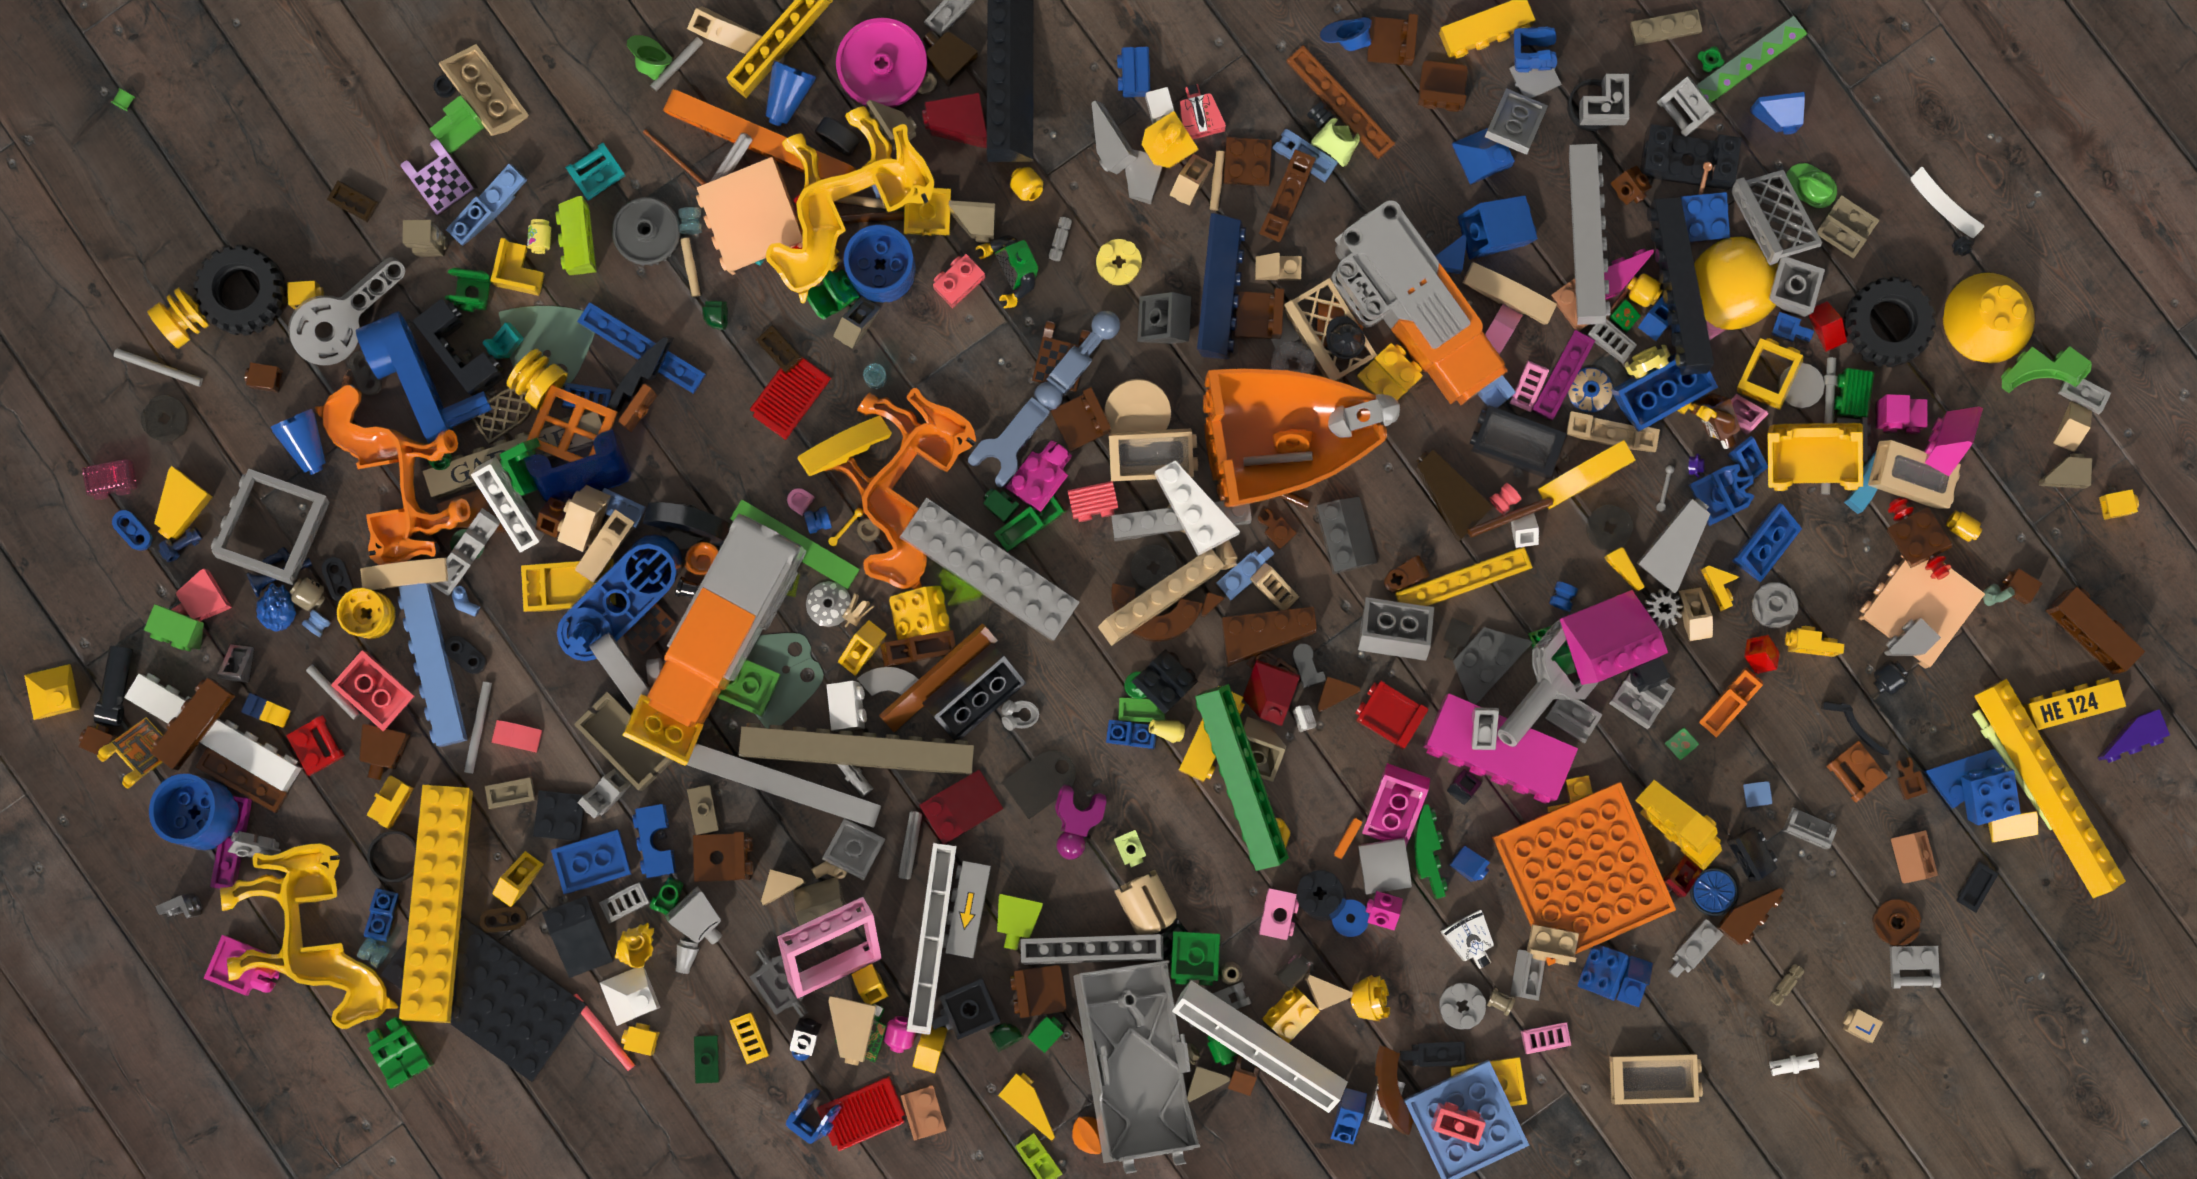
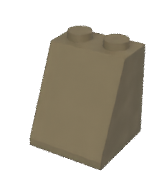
M836 877L793 890L795 913L799 926L846 905L840 881Z

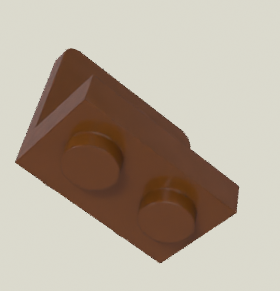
M1424 61L1422 64L1418 105L1428 109L1444 108L1451 112L1463 111L1466 103L1465 88L1468 68L1465 65Z
M1054 965L1014 971V976H1010L1011 988L1017 991L1018 998L1013 1000L1015 1014L1020 1013V1018L1066 1010L1060 966Z

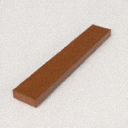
M1304 45L1286 60L1321 100L1326 102L1335 115L1346 126H1349L1350 131L1355 136L1357 133L1360 135V141L1377 160L1395 145V142Z
M982 623L879 716L895 732L924 706L922 703L986 647L991 643L994 644L997 639Z

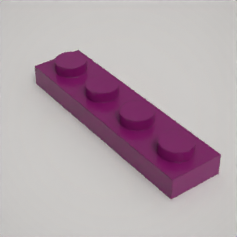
M1577 330L1573 332L1532 409L1533 412L1553 421L1595 342L1594 339Z
M233 796L239 807V819L237 820L238 824L234 832L241 831L246 833L252 799ZM228 836L217 847L210 887L219 889L232 887L238 879L242 857L228 852V849L233 844V841H231L232 836Z

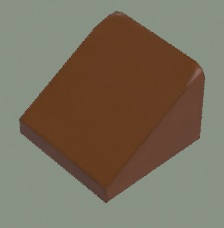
M1208 593L1202 608L1201 617L1205 618L1224 600V597Z

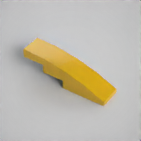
M879 415L819 443L799 455L797 459L808 476H812L846 463L849 457L867 451L872 444L890 438L892 432Z

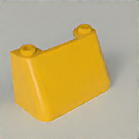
M1807 423L1770 425L1768 430L1769 488H1774L1776 491H1785L1793 483H1840L1841 486H1844L1845 490H1857L1859 487H1863V424Z

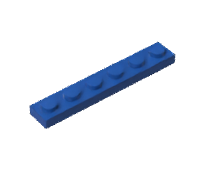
M590 302L577 321L637 360L656 344ZM669 351L658 372L692 394L696 392L706 376L705 373Z

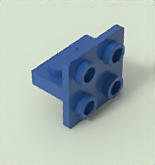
M1601 945L1593 946L1578 982V987L1614 1001L1631 957Z

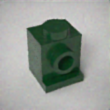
M991 488L983 497L985 499L984 507L1004 524L1020 507L1016 501L1012 504L1010 502L1012 498L1003 490L999 493Z

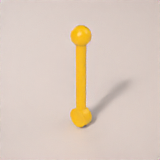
M861 508L855 510V514L835 537L829 538L828 542L831 546H836L838 539L858 517L863 515L864 512Z

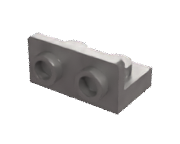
M193 893L180 895L155 906L159 915L167 914L168 917L183 912L186 918L202 915L200 911L202 904L197 896L194 897Z

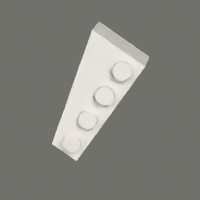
M1176 460L1155 471L1157 481L1198 556L1239 535L1240 531Z

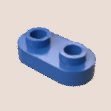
M121 510L113 516V528L131 548L144 551L151 546L153 541L152 534L133 513ZM129 519V525L124 527L123 521ZM143 535L144 542L139 543L138 538Z

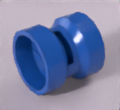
M826 506L819 508L815 512L811 510L804 512L810 534L817 533L822 528L825 530L832 528Z
M1557 581L1555 585L1556 595L1551 597L1549 604L1562 610L1571 611L1573 603L1570 600L1577 595L1579 589L1567 583Z

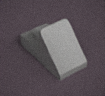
M1474 708L1471 715L1473 722L1472 749L1496 750L1499 708Z

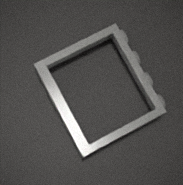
M248 469L246 475H242L240 479V489L237 495H234L231 499V509L228 516L225 515L220 525L221 532L212 542V553L218 559L294 585L328 508L329 501L325 495ZM255 481L313 501L284 570L225 549Z

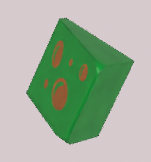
M1625 299L1609 318L1622 331L1627 333L1641 315Z
M1684 727L1664 743L1679 760H1682L1699 745Z

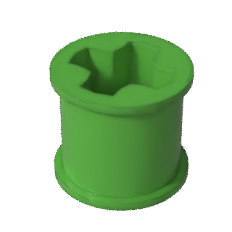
M119 88L117 95L111 103L128 111L127 109L135 97Z

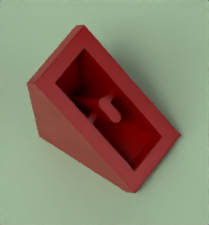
M1828 301L1815 306L1813 313L1808 315L1825 352L1847 343L1843 319Z

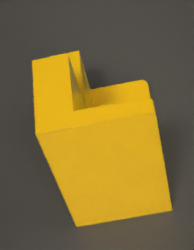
M506 238L500 239L490 280L494 286L540 296L545 274L540 271L523 268L527 253L526 245L508 242Z

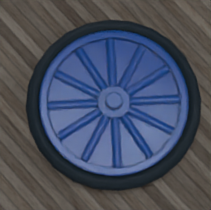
M1709 867L1704 871L1702 870L1690 889V898L1694 906L1700 912L1709 916H1720L1729 912L1735 906L1739 895L1738 885L1734 877L1728 871L1718 867Z

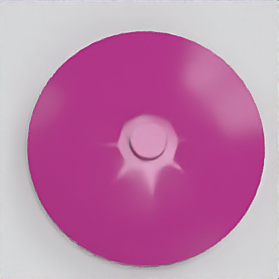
M874 18L859 23L845 35L837 51L836 69L842 87L855 101L867 106L866 102L872 100L893 108L910 100L922 86L927 72V56L922 41L909 26L890 18Z

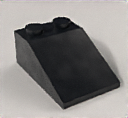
M584 896L542 912L550 936L569 978L614 962L590 896Z

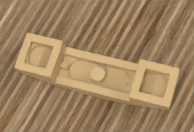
M1573 411L1570 412L1567 435L1610 446L1625 440L1629 449L1646 452H1656L1660 429L1646 427L1638 432L1632 425L1598 419L1592 415Z
M446 558L398 562L360 569L362 588L373 591L391 587L448 581Z

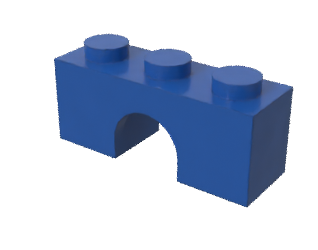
M659 804L635 809L636 814L632 815L634 828L639 830L640 837L636 838L638 851L643 853L644 860H640L642 874H646L647 878L677 873L673 850L659 851L653 844L654 834L660 829L669 828L666 805Z

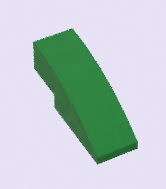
M1054 494L1041 512L1030 506L994 534L1005 550L1009 552L1067 511Z

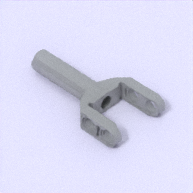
M1560 620L1550 627L1532 649V666L1537 683L1497 732L1502 742L1514 747L1519 743L1553 699H1586L1598 684L1597 682L1581 685L1579 676L1572 683L1555 660H1551L1552 656L1566 640Z

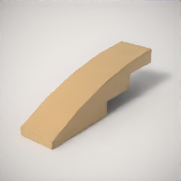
M1474 262L1471 263L1462 282L1498 304H1504L1520 314H1526L1543 325L1549 323L1557 305L1529 288Z

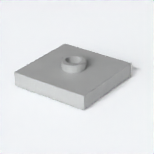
M844 818L825 852L823 860L864 880L882 848L885 838Z

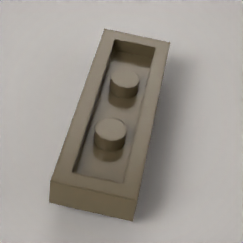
M1698 9L1632 21L1630 23L1635 46L1702 32Z

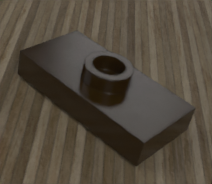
M339 180L326 199L367 223L379 204L374 199Z
M773 325L756 339L759 345L786 374L803 360L802 356Z

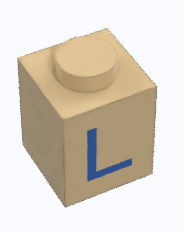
M1852 1009V1011L1846 1013L1843 1019V1024H1845L1843 1030L1866 1042L1873 1043L1883 1022L1859 1009Z

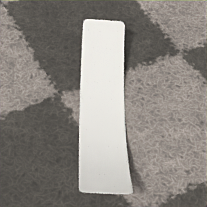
M1920 167L1911 177L1912 183L1926 200L1963 233L1971 238H1975L1984 228L1983 224L1970 216L1947 196L1923 167Z

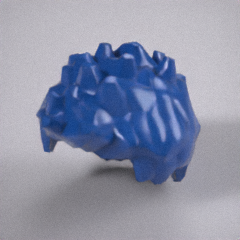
M271 583L268 590L264 592L263 597L257 602V618L267 629L279 632L291 625L296 615V608L285 586L281 585L278 588L274 583Z

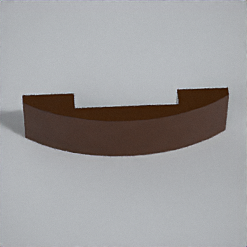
M1295 149L1259 234L1281 242L1316 160L1315 157Z

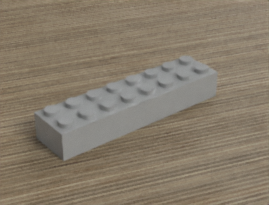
M928 498L924 500L899 537L1051 641L1055 640L1079 604V601Z

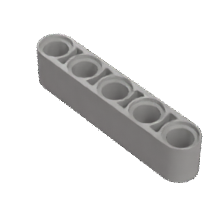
M608 632L590 644L589 647L634 709L638 697L641 694L647 696L651 689L613 636Z

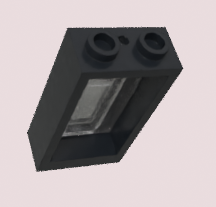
M1490 405L1486 408V411L1481 410L1477 423L1481 424L1478 432H1473L1469 443L1473 445L1472 452L1546 479L1552 476L1567 433Z

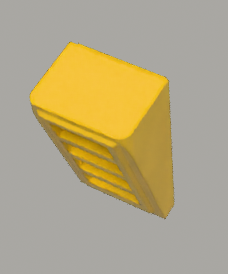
M1621 547L1604 557L1634 590L1638 592L1644 588V584L1624 548Z
M753 1012L730 1020L733 1032L747 1064L769 1056ZM750 1021V1026L739 1029L738 1025ZM750 1030L754 1031L753 1035L745 1038L741 1035ZM757 1038L758 1043L746 1047L745 1042ZM758 1047L761 1048V1052L749 1056L748 1051Z

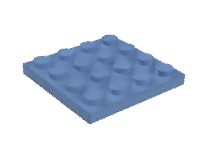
M1489 1059L1404 1099L1441 1179H1459L1529 1146ZM1445 1102H1450L1459 1106L1458 1110L1467 1112L1470 1109L1481 1114L1480 1117L1484 1119L1486 1124L1479 1145L1436 1132L1432 1129L1431 1123L1438 1103L1445 1105Z

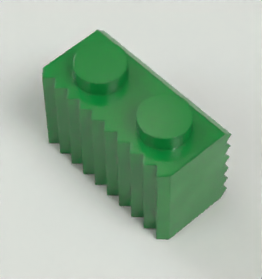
M1847 368L1842 374H1839L1837 387H1840V395L1836 396L1834 409L1838 410L1837 416L1854 419L1869 417L1874 372Z

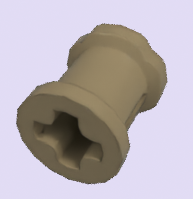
M1494 987L1486 1006H1493L1508 1016L1516 997H1509Z

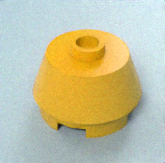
M1370 975L1353 985L1351 1005L1359 1018L1380 1021L1382 1018L1389 1017L1390 1008L1386 1007V996H1389V992L1384 979L1380 980V976L1374 977Z

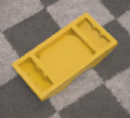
M614 559L609 561L594 583L575 571L580 561L521 565L524 612L569 609L614 565ZM616 593L610 594V601L613 605H616Z

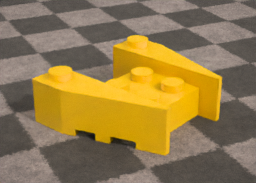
M1653 780L1635 800L1643 807L1640 814L1665 834L1664 836L1670 842L1673 841L1681 848L1680 851L1703 871L1722 851V847L1719 844L1721 840L1716 836L1718 834L1715 827L1716 822L1708 815L1703 817L1657 781Z

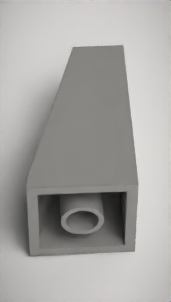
M1697 498L1695 501L1689 499L1637 562L1639 566L1673 593H1676L1679 589L1710 516V513L1707 511L1709 506Z

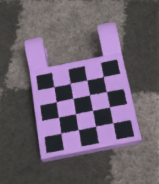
M435 139L430 145L439 156L436 160L419 172H416L407 160L401 163V167L436 215H438L474 188L442 144Z

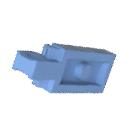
M1269 547L1260 554L1255 550L1217 581L1216 585L1231 601L1252 583L1250 578L1274 555V552Z

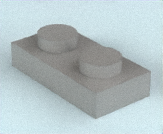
M2085 379L2077 387L2064 381L2058 394L2098 415L2102 413L2111 395L2107 390Z

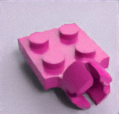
M1050 441L1039 454L1032 451L1005 487L1009 492L1040 512L1068 476L1063 470L1072 455L1062 445H1056L1057 442Z
M222 935L204 979L248 996L252 989L265 993L271 992L276 983L267 980L266 977L278 979L280 972L265 967H256L244 972L239 979L229 981L227 957H240L247 950H256L261 953L266 952L229 936Z

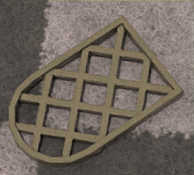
M508 388L489 400L490 403L496 400V405H491L492 409H495L493 417L485 416V413L477 416L481 418L480 426L475 418H472L488 444H491L529 417L532 406L523 400V396H526V393L520 395V399L512 398L515 389ZM510 392L509 397L502 396L503 394ZM500 399L508 400L506 408L498 407ZM511 401L519 402L518 410L509 409ZM522 403L529 404L527 412L521 411ZM498 410L506 411L504 419L496 418ZM509 412L517 413L515 421L507 420ZM520 414H524L525 416L519 420ZM484 419L492 420L491 428L483 427ZM495 421L503 422L502 430L494 429ZM506 423H511V424H513L512 426H510L509 428H507V429L505 430V428H506ZM483 430L490 431L489 439ZM493 432L500 433L494 438H492Z

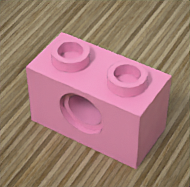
M1268 889L1259 930L1260 935L1287 940L1288 936L1293 935L1295 923L1291 922L1293 913L1297 914L1299 907L1298 899H1296L1297 894ZM1277 908H1282L1286 912V918L1281 922L1276 921L1273 916Z

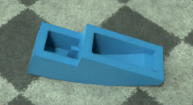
M1876 451L1870 457V460L1863 465V487L1854 490L1844 501L1857 514L1864 511L1877 491V488L1868 486Z

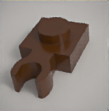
M1265 509L1269 519L1264 521L1258 516L1257 520L1260 524L1268 527L1264 534L1280 550L1297 533L1282 517L1275 521L1272 512Z
M1910 757L1906 758L1908 762L1906 768L1902 767L1900 760L1896 761V767L1903 775L1896 779L1904 800L1928 793L1921 771L1913 772V760Z

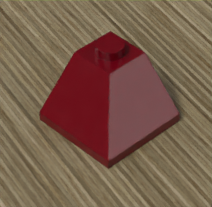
M1256 660L1243 699L1259 718L1282 726L1300 675Z

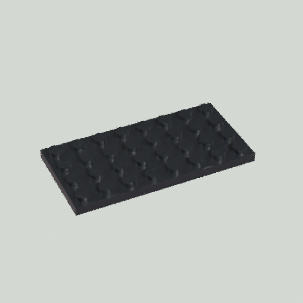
M461 915L451 1023L449 1024L533 1082L587 1004ZM407 939L381 974L401 990Z

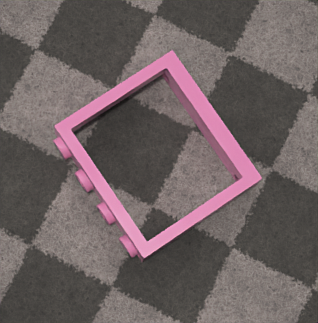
M863 897L777 936L787 980L797 999L882 959L874 916ZM860 907L861 912H857L856 908ZM864 924L866 942L798 973L795 956ZM791 939L792 944H785L786 941ZM869 946L870 950L864 951V948Z

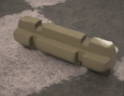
M1792 965L1789 970L1790 973L1784 976L1776 987L1777 991L1773 992L1769 997V1000L1776 1006H1780L1785 1000L1784 996H1788L1798 982L1797 978H1801L1804 974V969L1799 965Z

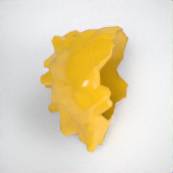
M646 923L645 925L640 924L633 929L629 928L627 932L623 931L617 943L615 958L633 968L645 966V962L652 956L654 950L652 946L654 928H648L649 923Z

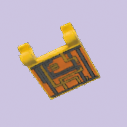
M146 717L114 741L100 748L97 757L104 762L116 752L133 770L125 775L122 781L125 788L129 789L139 779L163 763L150 753L153 750L152 745L159 736L163 737V735Z

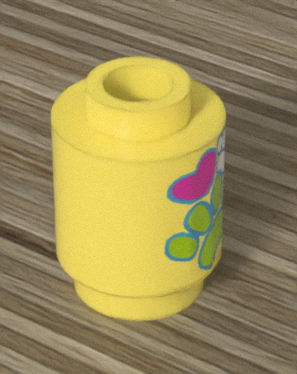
M533 219L531 220V225H528L527 248L531 249L532 253L545 254V250L550 249L551 227L549 226V221Z

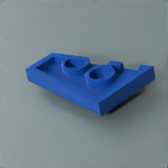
M1991 749L1926 770L1924 773L1949 806L1955 808L1964 801L1961 776L1967 775L1969 771L1975 769H1990V766L1993 764L2009 766L1996 749Z

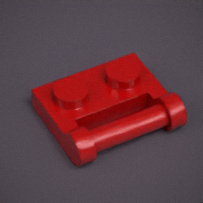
M323 715L286 735L308 776L315 774L345 756L342 749L339 750L325 724L327 721ZM318 729L331 753L330 756H325L312 730Z

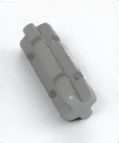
M1060 217L1059 228L1056 229L1052 243L1053 249L1049 253V259L1053 261L1061 260L1062 250H1064L1068 230H1070L1072 223L1071 219L1066 217Z

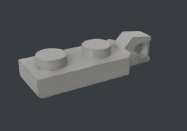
M1707 919L1703 920L1675 952L1672 959L1676 962L1668 971L1674 977H1678L1684 970L1689 973L1724 934Z

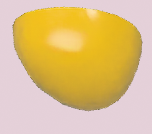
M1743 236L1723 239L1707 248L1694 262L1705 319L1715 327L1725 330L1745 328L1761 321L1776 307L1769 300L1778 263L1768 264L1756 240Z

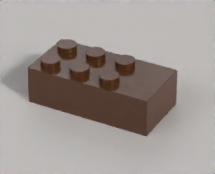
M2074 587L2063 591L2045 611L2112 675L2126 672L2145 651L2124 632L2125 628L2121 623L2116 620L2113 621L2107 616L2108 612L2103 606L2095 604L2089 599L2091 596L2086 590Z

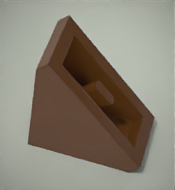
M1327 677L1316 710L1320 713L1359 693L1361 690L1358 686Z

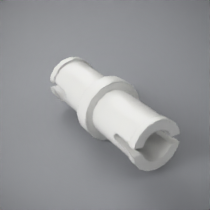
M1813 1053L1799 1057L1791 1055L1788 1059L1769 1061L1770 1069L1774 1068L1771 1070L1772 1076L1790 1072L1797 1074L1801 1070L1819 1068L1817 1054Z

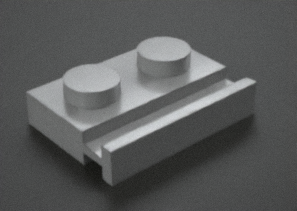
M1557 699L1545 720L1580 742L1586 743L1602 714L1580 700Z

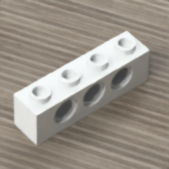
M497 457L477 466L471 476L519 552L539 543L545 533L535 529L536 519L519 492L517 493L513 489L511 479L502 468Z

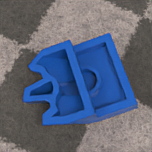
M1739 464L1721 468L1688 485L1695 499H1700L1709 506L1707 509L1710 513L1707 521L1709 526L1747 508L1755 497L1744 490L1754 483L1753 475L1738 477L1737 473L1740 471Z

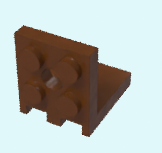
M734 832V834L693 835L694 882L751 880L750 875H753L754 867L753 861H750L749 851H753V838L750 837V834ZM715 851H720L724 859L722 863L716 865L711 861V855Z

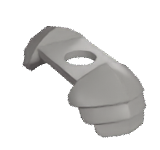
M1378 394L1375 400L1349 408H1344L1341 405L1330 414L1328 427L1336 436L1343 438L1351 437L1353 430L1383 422L1384 426H1388L1398 419L1400 404L1390 395ZM1365 408L1370 411V419L1368 421L1361 422L1358 420L1357 412L1360 409Z

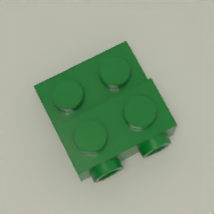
M1173 931L1171 979H1175V984L1188 985L1189 980L1199 981V985L1213 986V981H1218L1220 934Z

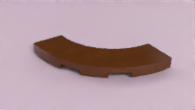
M1379 1046L1375 1076H1378L1379 1089L1376 1092L1380 1106L1384 1108L1389 1123L1397 1131L1409 1135L1414 1120L1400 1094L1398 1086L1397 1068L1400 1054L1385 1046Z

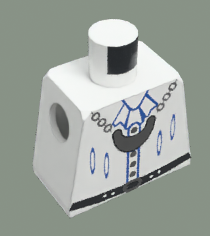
M1481 910L1475 911L1440 931L1463 961L1473 957L1479 969L1491 963L1485 950L1494 946Z

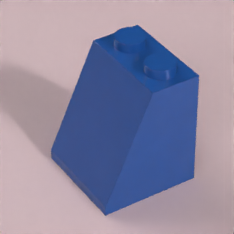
M1526 196L1479 203L1457 217L1462 236L1465 235L1467 238L1466 250L1469 260L1526 246L1538 239Z

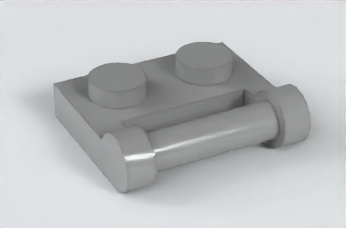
M1689 76L1657 101L1659 106L1664 107L1682 130L1681 134L1686 137L1717 112ZM1674 97L1693 120L1691 124L1686 122L1671 103Z
M1890 946L1892 988L1900 989L1901 986H1931L1932 988H1940L1938 946ZM1930 969V976L1900 977V970Z

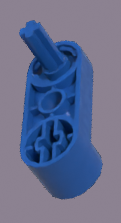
M400 311L356 329V336L362 352L375 376L381 379L397 372L428 444L435 441L441 431L448 429L454 431V426L492 410L491 403L484 391L444 408L414 336Z
M656 534L647 535L637 540L565 613L557 629L558 642L563 651L576 660L589 661L597 659L589 647L590 644L608 632L617 642L669 591L677 579L683 563L681 551L677 545L666 536ZM649 548V549H648L647 551H645V553L642 555V557L640 558V560L638 561V563H637L636 566H635V569H636V570H634V566H633V562H632L633 558H634L635 560H637V559L639 558V556L641 555V553L644 551V549ZM661 553L665 555V558L659 563L657 568L654 567L643 579L638 576ZM668 562H670L671 571H672L671 574H670L669 572H667V573L664 575V577L662 578V580L660 581V583H656V582L659 581V579L661 578V576L663 575V573H664L665 570L667 569V567H668V565H669ZM610 594H622L626 598L627 605L621 608L614 606L610 601Z

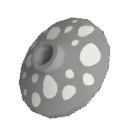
M827 581L819 583L807 595V613L820 626H837L846 620L842 615L849 607L851 598L847 590L836 582ZM830 599L832 600V606L827 608L824 606V601Z

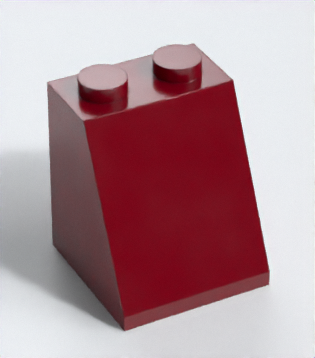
M979 93L925 102L926 110H922L925 129L930 128L932 136L987 148V133Z

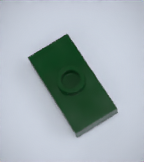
M718 1035L694 1036L695 1084L719 1083Z

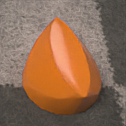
M1290 429L1274 433L1273 439L1277 452L1279 454L1308 452L1313 431Z
M696 543L687 551L684 566L691 573L706 575L719 551L710 543Z
M1078 1117L1072 1129L1074 1144L1080 1150L1089 1154H1100L1102 1150L1097 1119L1094 1117Z

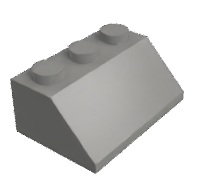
M1366 597L1358 650L1426 661L1431 647L1434 607Z

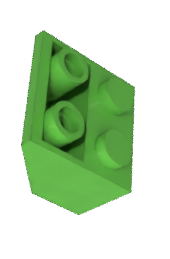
M154 604L144 630L151 633L150 638L166 643L172 641L171 646L191 652L192 648L200 650L204 623Z

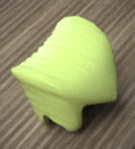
M1333 118L1311 140V145L1327 152L1344 167L1350 161L1360 141V135L1357 133L1353 139L1349 126H1334L1338 119Z

